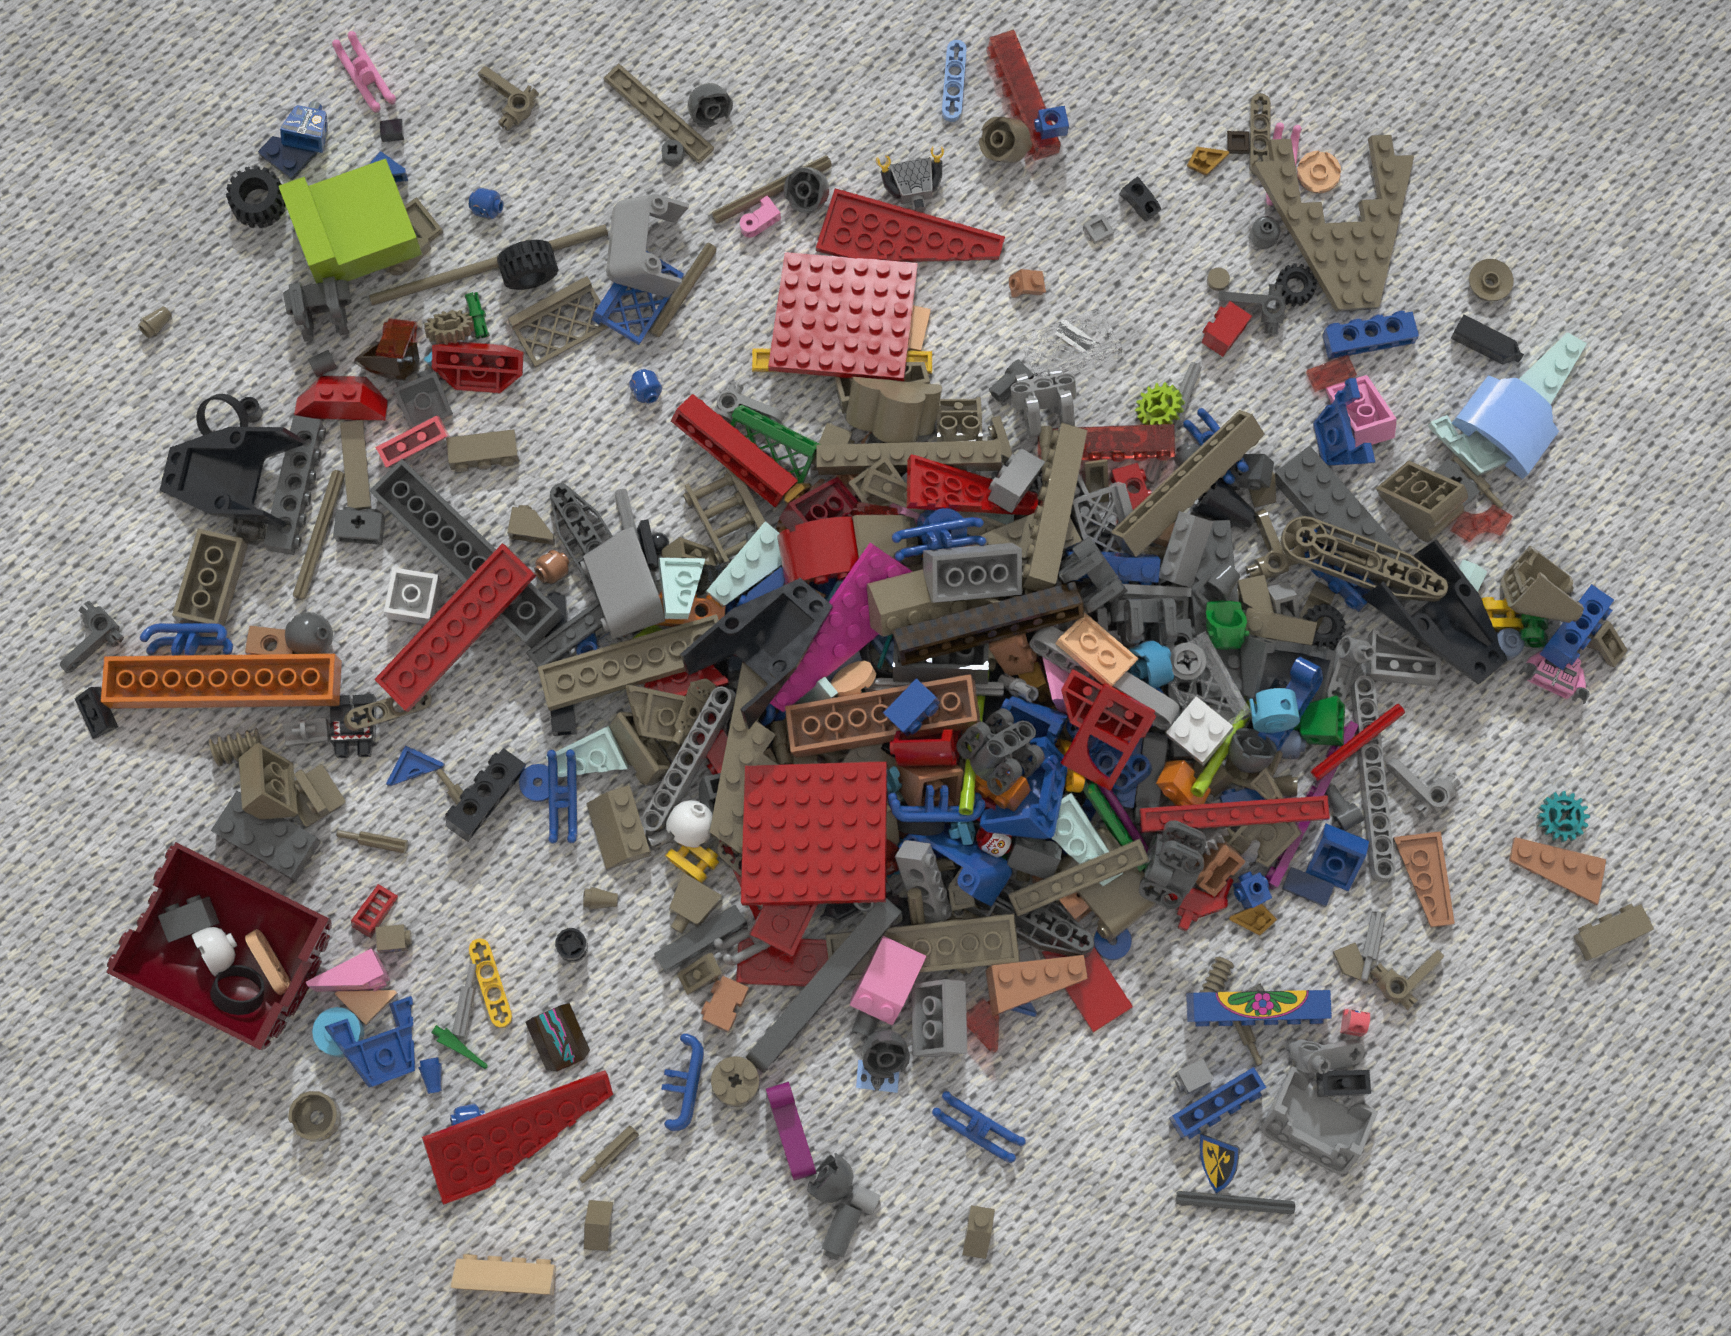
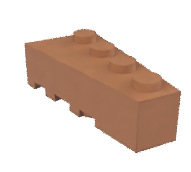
M1084 955L992 965L985 970L992 1017L1088 979Z

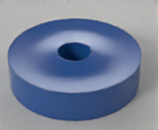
M533 764L525 768L521 773L519 787L527 799L534 802H542L549 799L548 766ZM540 779L542 780V785L536 787L534 786V781Z
M1126 929L1116 937L1117 943L1111 945L1107 939L1102 938L1098 931H1096L1094 947L1101 957L1107 960H1118L1124 957L1130 950L1132 944L1131 934Z

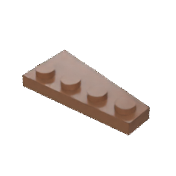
M1441 831L1394 837L1393 839L1430 928L1454 925Z
M1517 837L1513 838L1509 861L1547 879L1555 885L1569 890V892L1588 900L1594 905H1598L1606 859Z

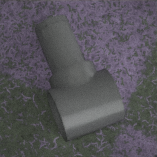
M1335 785L1327 788L1324 795H1328V801L1334 808L1332 817L1340 825L1339 829L1347 831L1364 821V817L1357 805L1345 801Z

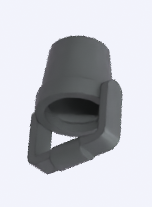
M1222 563L1211 574L1205 573L1192 588L1191 593L1196 598V602L1206 611L1207 602L1209 601L1204 595H1201L1200 589L1204 586L1218 600L1230 601V593L1240 579V574L1231 565Z

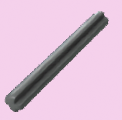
M1177 1191L1175 1198L1176 1203L1182 1205L1281 1214L1295 1213V1202L1288 1200Z

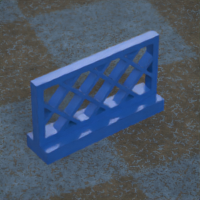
M660 259L662 264L661 273H671L677 278L682 279L684 273ZM613 283L595 310L592 321L597 324L603 323L637 345H640L670 296L668 298L664 297L662 300L653 301L652 294L647 292L649 302L638 304L636 294L646 291L630 287V290H627L628 286ZM632 294L634 305L623 306L621 297ZM651 306L652 317L642 318L640 308ZM636 309L638 319L627 321L625 311ZM621 312L623 322L615 323L608 318L611 313ZM640 324L642 332L639 337L630 332L629 325Z

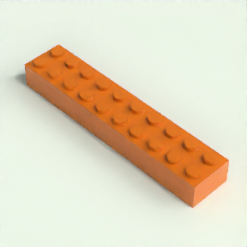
M336 654L104 656L101 702L110 709L339 706L342 660Z

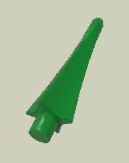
M438 1025L434 1027L431 1033L438 1037L437 1042L467 1057L483 1069L488 1067L484 1061L478 1058L453 1035L447 1027L445 1030Z

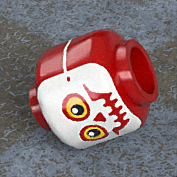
M982 827L979 829L976 838L978 847L982 851L998 858L1011 850L1012 835L988 833Z

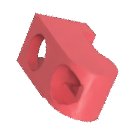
M1344 1009L1340 1033L1359 1037L1364 1036L1369 1028L1370 1013Z

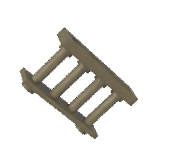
M727 468L723 478L694 492L689 483L686 484V493L683 494L687 505H693L717 551L714 552V556L718 564H724L725 568L730 563L728 558L737 555L745 546L746 540L723 550L718 539L748 524L750 526L754 524L756 530H758L765 522L746 484ZM727 485L729 487L734 486L737 492L734 494V497L705 511L702 510L698 499ZM738 504L739 506L744 505L747 511L744 513L745 516L713 531L708 521L709 518Z

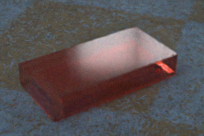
M1348 355L1306 371L1315 392L1357 376Z

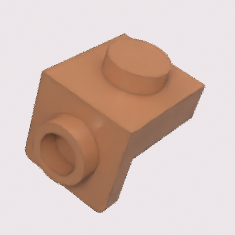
M1020 269L1009 277L1011 297L1017 298L1022 294H1044L1046 288L1043 271Z

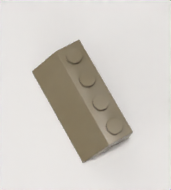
M923 569L867 584L870 627L882 637L893 634L892 630L967 610L966 600L931 602Z

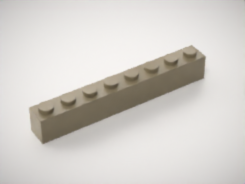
M1242 410L1236 412L1110 532L1123 552L1134 557L1142 554L1155 539L1162 535L1167 527L1176 522L1179 511L1184 512L1187 508L1193 506L1203 493L1207 492L1220 477L1226 474L1232 465L1240 461L1243 455L1259 442L1265 433L1253 414Z
M1061 422L1058 430H1053L1050 443L1053 446L1052 449H1049L1046 457V462H1049L1048 468H1045L1042 476V481H1045L1044 487L1040 488L1038 500H1041L1040 506L1036 507L1034 519H1037L1036 525L1032 526L1030 538L1033 541L1032 544H1029L1025 556L1029 560L1028 564L1025 563L1022 570V577L1025 578L1023 587L1039 591L1055 587L1088 430Z
M1001 440L817 445V470L819 475L861 474L886 456L898 473H906L907 460L913 454L964 471H1000L1002 469Z

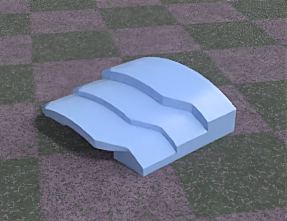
M1489 375L1452 421V424L1468 437L1477 430L1511 458L1505 466L1522 480L1533 469L1559 432L1553 423L1552 406L1538 392L1518 378L1499 380Z

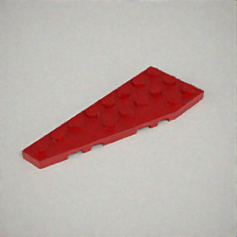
M835 188L819 235L816 251L838 257L898 262L999 260L1005 236Z
M603 1070L423 1136V1144L442 1204L444 1205L490 1188L496 1183L498 1178L505 1173H510L515 1169L514 1166L526 1157L530 1158L558 1137L559 1132L567 1126L570 1128L579 1117L587 1111L591 1112L611 1097L613 1091L607 1072Z

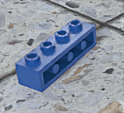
M1302 537V542L1306 543V537ZM1317 544L1321 549H1323V544ZM1327 546L1325 551L1330 552L1331 547ZM1309 551L1305 552V558H1310ZM1336 553L1333 554V555H1336V556L1342 558L1341 555H1338V554H1336ZM1315 560L1314 563L1318 564L1319 560ZM1322 562L1324 567L1338 572L1341 571V568ZM1311 568L1315 576L1318 578L1322 577L1328 583V587L1335 594L1339 593L1345 599L1344 601L1349 608L1360 612L1368 604L1361 597L1369 592V589ZM1344 570L1343 574L1359 580L1363 578L1361 575ZM1366 578L1365 582L1374 585L1368 578Z
M1066 550L1065 558L1071 555L1074 551ZM1101 552L1123 584H1129V581H1138L1140 585H1152V582H1159L1160 558L1157 555L1140 554L1134 557L1127 553ZM1085 574L1078 580L1072 581H1083V578H1089V576Z
M1253 1067L1175 1113L1169 1119L1180 1138L1187 1136L1191 1139L1201 1133L1199 1128L1203 1125L1208 1124L1211 1127L1222 1120L1220 1115L1228 1111L1229 1115L1242 1108L1240 1103L1248 1099L1251 1103L1262 1096L1260 1091L1264 1090L1266 1086Z

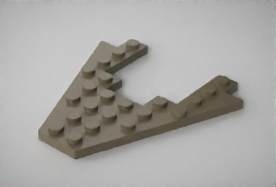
M1371 135L1368 138L1377 199L1361 200L1358 202L1360 222L1325 223L1322 202L1301 203L1291 139H1271L1267 142L1270 161H1259L1252 164V169L1335 312L1377 309L1380 306L1414 160L1413 155L1395 156L1392 135Z
M743 662L709 831L710 834L741 855L743 847L745 766L778 765L763 755L776 734L759 724L757 720L750 729L745 726L740 709L764 689L767 683ZM881 743L852 748L842 763L887 762L889 769L895 765L896 759L880 749L883 745Z

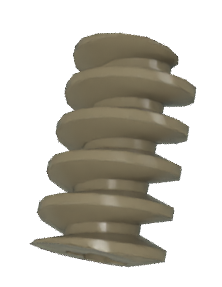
M255 728L253 736H251L248 730H245L244 738L241 737L239 732H236L235 740L232 739L230 734H227L226 742H223L222 738L218 736L217 744H214L210 738L209 743L212 757L219 767L223 766L224 760L227 764H232L233 757L239 762L240 756L255 744H261L258 729Z

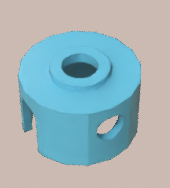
M1274 688L1256 693L1257 704L1254 703L1253 699H1249L1253 727L1258 732H1282L1292 729L1300 722L1296 694L1290 689Z
M329 1008L319 1014L315 1020L312 1030L313 1040L318 1048L326 1054L338 1058L346 1057L328 1034L325 1026L348 1018L355 1041L358 1042L363 1040L365 1034L360 1019L346 1008Z

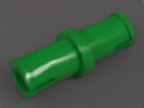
M473 292L466 294L464 297L468 306L469 316H472L475 338L480 339V336L481 338L489 337L490 333L485 321L486 312L482 310L479 293L475 292L474 295Z

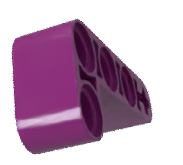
M789 1081L766 1088L767 1097L793 1181L817 1174Z

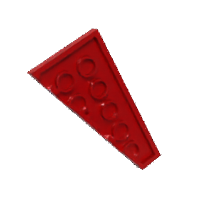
M913 454L907 460V509L937 510L949 508L961 512L1031 515L1035 513L1038 506V493L1027 491L1011 513L988 500L991 493L989 486L993 479Z

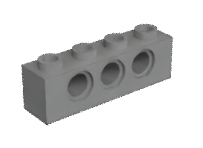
M904 840L895 858L906 891L908 892L911 888L921 890L925 923L947 921L951 917L952 907L949 903L947 890L944 888L941 872L938 869L936 856L933 853L931 844Z

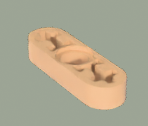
M256 929L245 936L247 945L275 992L282 995L286 992L291 981L263 933Z

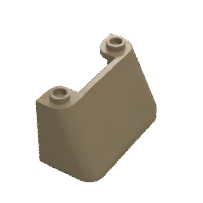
M1531 545L1501 578V585L1507 604L1516 613L1566 623L1576 622L1583 614V605L1569 596L1574 589L1572 577Z
M1099 827L1096 830L1109 851L1121 847L1107 829ZM1066 854L1060 860L1054 874L1076 866L1079 863L1072 856ZM1137 867L1123 872L1122 875L1104 886L1097 883L1077 892L1099 918L1097 931L1109 943L1156 905V903L1140 895L1139 885L1145 874L1142 870L1139 872ZM1150 885L1149 887H1146V888L1150 890V888H1152V887H1154V886Z

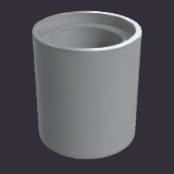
M858 1186L850 1206L873 1215L881 1195Z

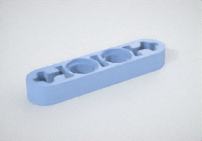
M961 40L951 41L947 46L942 116L949 122L957 121L962 113L967 49L965 43ZM955 47H959L958 60H954L953 50ZM951 67H958L961 73L954 76L949 73V69ZM950 87H956L959 89V94L952 96L948 94L947 90ZM950 101L955 102L954 111L956 112H954V115H949Z

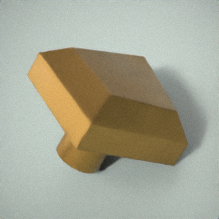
M1196 147L1187 167L1207 176L1229 155V151Z
M810 483L796 484L785 494V504L788 505V503L804 495L812 485Z
M1262 903L1254 908L1244 909L1229 916L1230 921L1259 936L1277 920Z

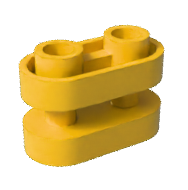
M1494 597L1481 598L1495 632H1500L1505 628H1513L1519 632L1524 629L1521 618H1516V614L1520 613H1516L1508 606L1506 598L1503 600H1495ZM1493 615H1507V618H1493Z
M678 843L681 848L677 852L670 849L665 857L685 874L702 884L708 878L703 871L707 867L714 870L719 864L717 860L718 855L708 847L705 850L701 846L694 848ZM688 853L699 860L696 866L685 858Z

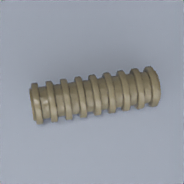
M1215 957V964L1211 965L1213 969L1209 970V977L1205 978L1206 983H1203V990L1199 992H1222L1221 989L1225 988L1224 983L1228 982L1227 976L1231 975L1230 969L1234 968V964L1223 957Z

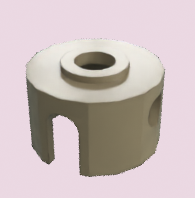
M308 1091L300 1094L293 1101L289 1108L288 1120L293 1124L297 1131L295 1133L298 1136L309 1141L320 1142L329 1139L336 1133L341 1123V1111L339 1105L332 1097L319 1091ZM314 1111H321L324 1114V1120L321 1124L316 1125L311 1122L310 1117Z

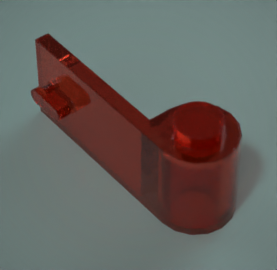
M389 318L388 322H384L383 335L376 350V356L403 359L409 342L416 341L417 321Z

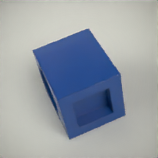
M1065 106L1038 110L1037 119H1034L1036 132H1040L1041 140L1068 134L1069 122ZM1046 121H1053L1056 124L1048 125Z

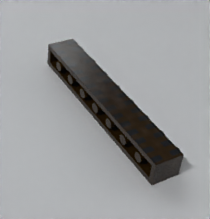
M1075 582L1061 584L1049 589L1016 596L1004 601L994 602L989 605L971 608L966 611L892 630L894 646L901 666L1084 618L1083 601Z

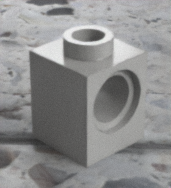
M1204 1059L1175 1072L1177 1077L1174 1078L1180 1091L1184 1090L1185 1094L1214 1081Z

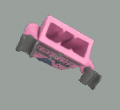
M1541 651L1529 657L1526 664L1519 671V674L1525 672L1529 675L1527 681L1565 699L1570 698L1575 693L1572 701L1581 698L1583 704H1585L1589 698L1590 692L1586 689L1584 670L1580 667L1581 660L1577 658L1573 665L1568 663L1561 670L1541 656Z

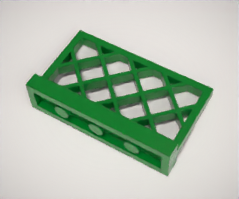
M744 405L735 408L731 416L733 419L730 425L734 428L737 422L745 425L748 433L745 437H749L750 441L756 445L754 435L759 433L764 435L768 445L759 447V449L762 450L769 447L773 459L780 466L779 460L789 457L794 470L788 472H795L798 480L797 484L804 483L817 454V445L821 444ZM780 443L785 446L788 455L778 458L773 445ZM800 453L808 457L805 466L798 468L794 455Z
M1086 779L1083 791L1112 836L1121 846L1133 842L1097 784ZM1145 863L1137 866L1139 872L1145 869Z

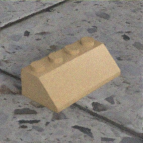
M463 1254V1259H456L451 1288L554 1295L556 1265H551V1260L536 1259L535 1264L526 1263L527 1258L512 1257V1262H504L500 1256H488L487 1260H478V1255Z

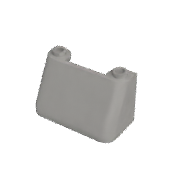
M633 527L622 530L583 556L584 561L580 562L584 575L589 574L604 613V618H601L604 631H610L612 639L665 621L656 586Z
M1292 1066L1264 1119L1261 1131L1266 1137L1331 1172L1346 1174L1361 1156L1378 1111L1365 1103L1354 1104L1348 1109L1328 1097H1318L1317 1092L1308 1087L1310 1083L1309 1076Z

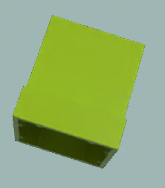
M386 158L309 186L305 177L279 185L280 192L316 284L322 283L323 278L335 276L336 280L351 281L422 255L417 237Z

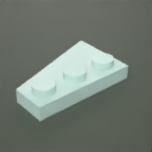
M659 558L658 565L665 619H688L705 559Z
M609 726L556 751L558 777L567 776L566 751L569 749L574 750L576 754V775L629 768Z

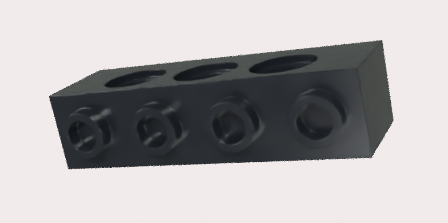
M504 748L499 754L495 752L491 756L487 769L478 772L473 780L475 784L470 789L467 787L460 795L459 799L461 801L456 807L452 805L445 814V826L467 842L471 840L525 770L526 764ZM501 773L504 778L498 780L493 778L492 774ZM486 790L490 795L488 797H481L478 792ZM472 808L476 813L467 815L464 813V809Z

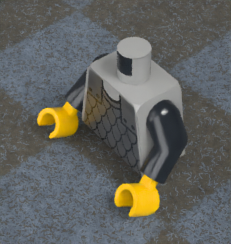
M942 146L939 155L933 154L934 147H931L930 153L934 157L932 161L931 157L891 164L890 157L885 155L886 163L881 165L880 159L877 157L876 164L882 168L880 173L884 188L894 198L899 199L901 204L911 202L914 211H925L924 200L932 199V193L937 191L942 179L943 161L940 160L944 155Z

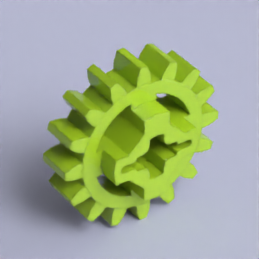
M1166 382L1163 383L1162 387L1155 383L1154 389L1148 386V392L1140 394L1142 400L1136 401L1139 406L1135 409L1138 419L1146 428L1151 426L1154 431L1157 430L1158 426L1165 430L1166 424L1172 427V421L1180 419L1178 413L1184 412V409L1181 407L1185 404V401L1182 399L1183 395L1173 384L1169 387Z

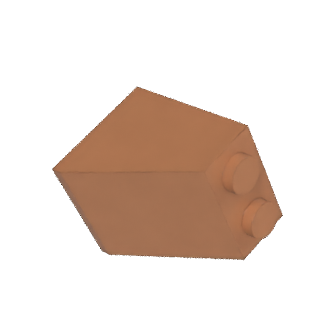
M895 763L900 773L898 781L902 783L899 791L908 806H925L927 785L933 786L934 806H939L942 785L948 786V806H959L963 769L957 765L900 767Z

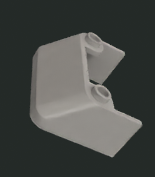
M658 194L619 201L612 211L606 267L608 278L614 283L668 298L682 283V279L661 273L662 264L660 259L656 255L646 252L649 216L676 223L689 208V204Z

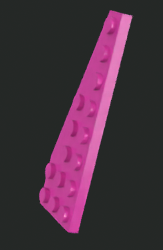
M869 543L830 599L829 603L833 606V609L805 656L770 704L784 712L785 706L793 705L814 688L820 679L830 675L879 635L870 627L867 584L913 571L872 543Z

